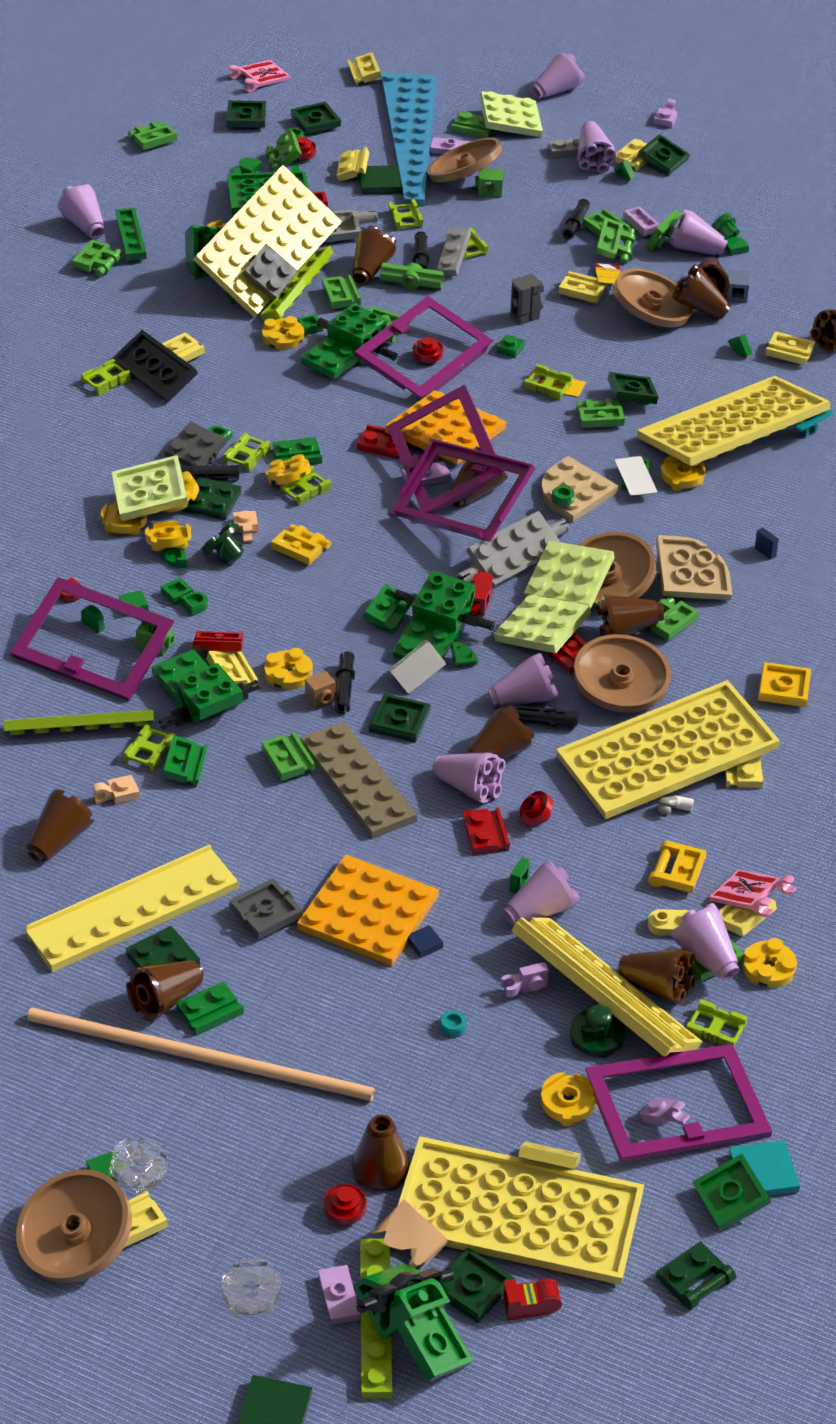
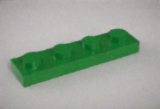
M135 207L115 209V217L126 261L147 259Z

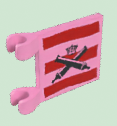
M271 60L242 67L229 66V70L234 71L232 74H228L231 79H237L242 74L247 77L244 82L249 86L244 87V90L248 93L261 86L290 80V76Z
M738 869L709 896V899L717 903L750 909L762 917H768L773 912V909L766 907L771 903L767 896L775 888L787 895H791L797 888L790 885L794 881L792 875H785L779 878Z

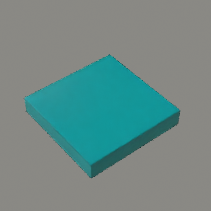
M785 1140L729 1148L730 1160L743 1154L768 1196L799 1192L800 1184Z

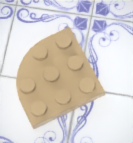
M567 456L550 467L544 474L542 479V497L553 511L569 521L575 522L618 493V485ZM558 486L572 488L575 493L574 502L569 506L554 504L552 502V490Z
M657 536L656 548L662 596L731 600L733 594L730 573L725 561L719 554L716 556L707 549V544L696 539L681 536Z

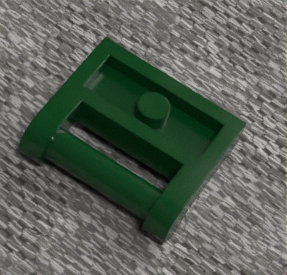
M700 1241L658 1269L656 1278L688 1310H692L699 1305L701 1299L724 1283L730 1284L736 1280V1273L730 1265L724 1264ZM712 1272L716 1274L693 1291L687 1290Z

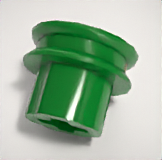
M730 212L719 216L711 225V227L724 236L725 240L729 237H737L740 233L735 225L736 219L732 217Z

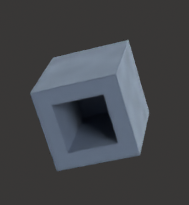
M729 270L730 284L727 292V301L747 302L749 271Z

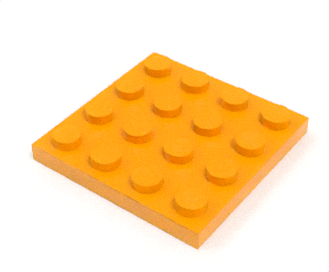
M434 390L387 423L385 425V433L390 434L388 425L444 396V393ZM458 399L401 429L406 442L423 450L427 449L432 439L471 449L480 447L462 404ZM477 408L490 440L506 429V421ZM441 454L437 455L457 465L463 461Z
M345 855L297 922V930L392 967L407 945L410 933L417 930L439 897V889Z

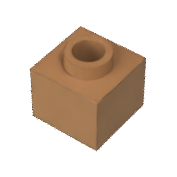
M327 671L306 678L305 698L314 708L335 701L336 682Z

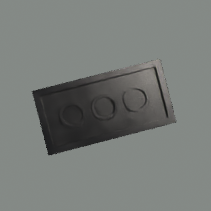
M141 330L112 358L115 360V363L126 371L129 370L131 376L167 403L198 374L196 368L144 330Z

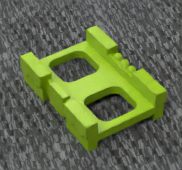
M415 199L411 200V204L393 205L392 202H388L389 213L393 217L397 231H400V228L419 226V228H423V217L419 213ZM408 208L410 212L399 213L397 209ZM413 219L414 223L403 224L401 220Z
M470 227L471 236L466 249L475 247L478 251L472 253L465 251L463 261L466 258L481 254L485 256L488 252V245L477 236V232L472 227Z
M114 359L103 363V366L96 369H90L81 373V382L83 384L88 383L93 387L98 396L109 392V388H113L118 384L121 386L131 381L130 371L123 369L115 363ZM118 369L122 373L112 376L108 372ZM95 377H100L104 381L94 384L91 380Z
M537 363L535 371L529 379H525L524 389L537 392V390L538 392H545L546 395L549 394V397L561 400L564 392L572 385L573 375L563 371L558 374L556 371H549V367ZM535 376L546 378L542 384L533 381ZM555 382L565 384L562 390L551 387Z
M245 432L233 448L230 447L224 453L223 463L227 464L231 461L246 467V471L251 472L260 458L265 457L271 451L270 441L264 442L248 436V433ZM248 442L260 444L257 449H252L245 445ZM239 453L249 456L245 461L234 458Z
M311 466V472L308 475L304 472L300 474L301 479L280 485V492H285L300 506L310 501V498L315 497L318 493L323 494L331 490L332 481L330 479H323L315 472V468ZM316 478L322 483L314 487L307 481ZM299 487L304 492L296 496L290 490Z
M146 724L139 732L135 742L130 744L125 750L123 761L126 763L130 760L149 766L150 771L155 772L161 764V759L169 751L172 737L175 734L161 732L150 728V725ZM152 734L164 737L160 744L149 742L147 739ZM139 750L152 753L147 760L135 757Z
M701 999L686 1029L700 1039L704 1036V1039L708 1038L709 1041L718 1042V1046L733 1044L735 1048L743 1029L746 1027L748 1016L734 1011L728 1014L725 1010L715 1009L716 1004ZM699 1015L713 1019L709 1028L695 1024ZM728 1024L738 1028V1032L735 1037L731 1038L720 1033L722 1027Z

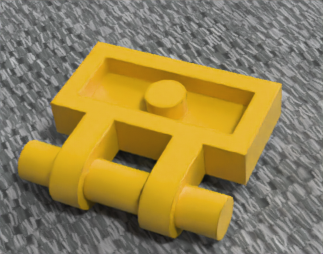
M293 524L290 525L288 531L284 529L271 541V549L308 565L322 554V547L329 549L331 546V541L326 539L324 535L320 533L314 534L309 532L304 526Z

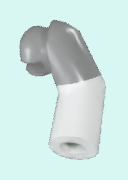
M681 796L661 798L658 802V812L669 815L672 808L692 812L694 799Z

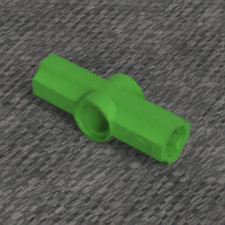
M382 263L380 280L402 284L403 287L409 290L416 289L417 287L441 290L444 273L443 271L423 269L416 263H410L407 266Z

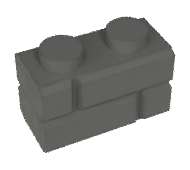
M533 274L525 275L523 278L512 279L510 316L520 325L538 320L540 318V310L543 308L541 293L544 291V286Z

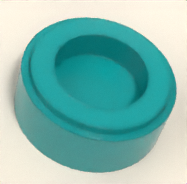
M447 1011L441 1015L439 1029L443 1035L457 1038L466 1032L467 1019L464 1014L458 1011Z

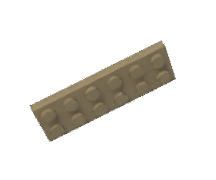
M344 721L300 737V741L316 766L372 839L417 822L416 812Z

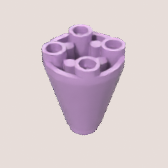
M559 53L536 79L531 90L536 98H546L577 87L585 79V75L577 66L576 58L573 54Z
M587 121L583 124L580 133L577 154L579 166L582 170L589 172L598 171L599 173H605L615 161V148L598 124L594 121Z
M89 184L66 187L58 202V209L61 214L92 239L101 237L105 231L97 197Z
M685 209L678 227L676 226L669 245L679 250L722 256L728 241L693 211Z
M541 653L531 656L495 682L492 688L487 689L494 708L497 706L505 707V704L522 705L551 701L559 697L555 685H551L550 679H553L549 666L545 665Z
M450 754L438 756L433 763L434 775L475 801L486 803L492 798H498L501 794L502 786L500 782L502 772L505 769V760L495 754Z
M549 861L543 863L507 903V907L503 909V912L511 925L514 926L520 918L530 922L531 918H545L571 909L580 901V897L568 885L567 880H569V876L561 866L556 868Z
M711 903L698 912H695V910L686 912L681 917L683 922L670 933L675 942L684 950L694 952L695 960L715 977H719L721 981L732 978L739 971L738 961L721 913L716 905Z

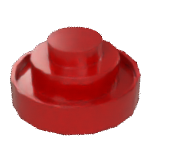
M306 137L297 138L302 154L297 160L305 161L313 158L316 155V144Z
M425 337L413 344L412 355L420 362H437L443 357V345L431 337Z
M541 790L531 793L520 806L519 819L521 822L529 827H536L546 822L551 816L553 808L552 798Z
M337 1185L331 1188L325 1195V1214L336 1224H354L360 1221L366 1213V1195L360 1188L354 1185Z

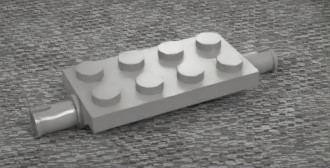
M352 209L333 211L332 213L342 222L324 242L332 243L334 241L357 239L361 232L360 224L378 222L376 210L364 212L353 211Z
M537 511L497 532L491 542L482 540L470 546L466 552L470 556L472 564L470 568L457 573L456 578L471 583L476 573L487 572L493 576L492 588L537 565L548 542H560L557 536L568 532L569 525L567 523L562 526L566 522L563 518L549 525L540 511Z

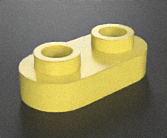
M654 910L648 917V929L657 936H671V931L683 922L681 917L690 910Z

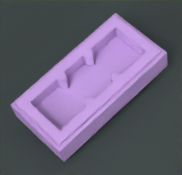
M433 137L430 153L443 155L471 141Z
M640 206L623 211V218L643 237L653 234L660 225Z
M444 461L432 463L422 479L423 486L451 481V473ZM402 469V477L406 482L408 477L405 469Z
M343 1265L318 1270V1278L330 1324L336 1325L360 1320V1312L356 1308L358 1304H356L357 1300L348 1266Z

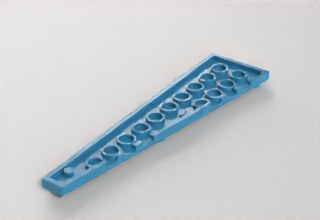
M381 73L382 88L394 152L396 154V163L399 167L404 204H411V200L415 199L418 206H424L437 76L430 74Z

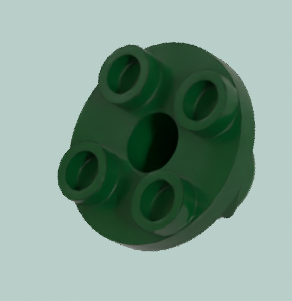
M229 522L218 533L220 537L217 538L215 535L211 537L201 548L203 550L202 554L206 557L216 550L221 562L231 564L237 561L244 552L243 544L240 541H236L232 536L240 528L238 523Z
M591 1006L588 1010L577 1014L572 1020L570 1026L571 1044L586 1053L607 1058L622 1045L625 1038L624 1024L606 1006Z

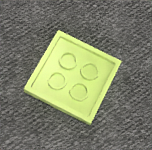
M481 91L480 103L486 128L541 138L543 129L535 100L517 98L513 95H500L492 91Z
M178 455L112 472L121 521L135 519L140 516L188 504Z
M549 541L524 591L525 598L529 594L590 605L591 609L615 558L613 551Z
M529 594L493 633L495 642L557 653L591 614L590 605Z

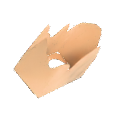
M406 1199L372 1232L386 1231L384 1244L400 1250L411 1249L412 1259L409 1266L413 1268L425 1263L422 1267L423 1269L448 1242L446 1237Z

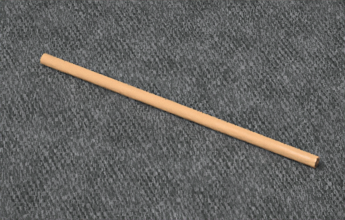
M30 1008L27 1019L30 1022L362 1100L372 1101L375 1088L36 1008Z

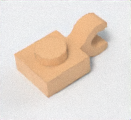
M256 511L233 512L234 524L238 523L240 526L235 533H242L244 543L253 542L252 533L258 532Z
M132 775L107 780V785L105 783L93 785L96 793L93 794V798L96 804L112 799L115 804L139 799L140 791Z

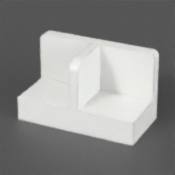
M426 639L389 670L406 692L411 693L445 666L446 663Z

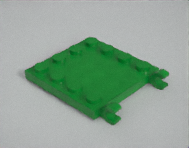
M291 165V173L309 189L306 171H300L299 165ZM240 167L232 168L233 174H227L231 214L235 215L276 172L241 174Z

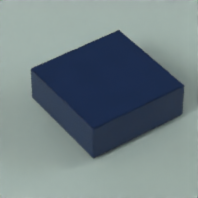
M762 527L756 533L755 549L770 560L777 555L779 539Z
M430 925L412 932L408 936L409 945L420 958L443 949V941Z

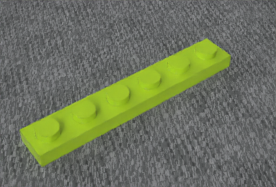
M331 246L316 250L289 281V286L286 290H282L279 296L274 301L272 300L260 314L264 321L267 319H279L284 316L286 309L293 305V301L302 294V290L311 284L312 278L320 273L322 266L329 262L328 259L334 253Z
M153 709L8 719L3 721L4 731H10V735L25 734L26 729H34L35 733L50 732L49 728L59 727L61 732L74 731V726L84 725L85 730L100 729L99 724H109V728L124 727V722H134V726L149 725V721L154 720Z
M360 1239V1280L389 1269L390 1247L384 1244V1239ZM366 1311L361 1313V1399H392L391 1337L382 1339Z

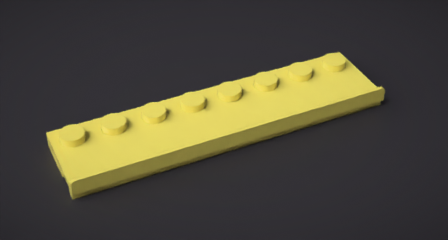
M207 845L25 926V932L29 942L32 941L37 948L38 954L53 973L238 889V881L214 853L212 847Z
M520 918L512 928V932L599 1004L609 1008L615 1017L660 1054L667 1056L670 1052L699 1049L703 1041L552 919L531 918L530 922H528L524 918Z

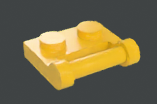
M671 841L662 842L659 849L661 854L654 871L649 875L648 883L653 887L666 886L693 893L705 862L707 851ZM673 855L677 856L671 874L664 873L670 857Z

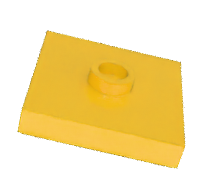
M763 662L758 701L806 707L811 669Z

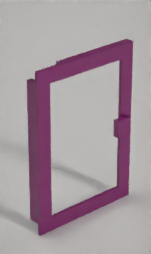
M426 296L354 352V356L402 390L406 388L423 399L434 390L438 391L482 356L493 340L429 296ZM431 308L478 341L424 384L418 386L371 352L395 333L402 335L409 329L408 323L426 309Z
M465 384L387 426L407 477L410 476L420 459L417 454L411 456L401 429L457 399L462 404L481 451L497 455ZM489 467V470L468 480L429 501L422 481L414 494L421 511L434 514L485 487L484 483L503 474L504 471Z
M432 439L400 490L401 496L390 514L491 542L534 472L535 467L530 463ZM438 454L472 462L474 464L471 470L483 474L487 467L519 475L486 529L406 507Z
M57 577L10 653L15 658L130 701L162 648L163 640L175 621ZM62 591L157 626V629L123 684L81 668L84 660L76 656L70 655L65 662L28 648V645Z
M733 1044L585 1068L594 1091L593 1097L620 1163L771 1137V1127ZM725 1059L753 1123L703 1131L699 1122L683 1124L682 1129L685 1135L630 1144L604 1078Z

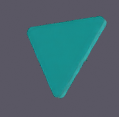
M827 410L819 415L807 418L801 423H795L794 426L802 435L808 437L809 430L817 432V423L832 416L834 412L833 410Z

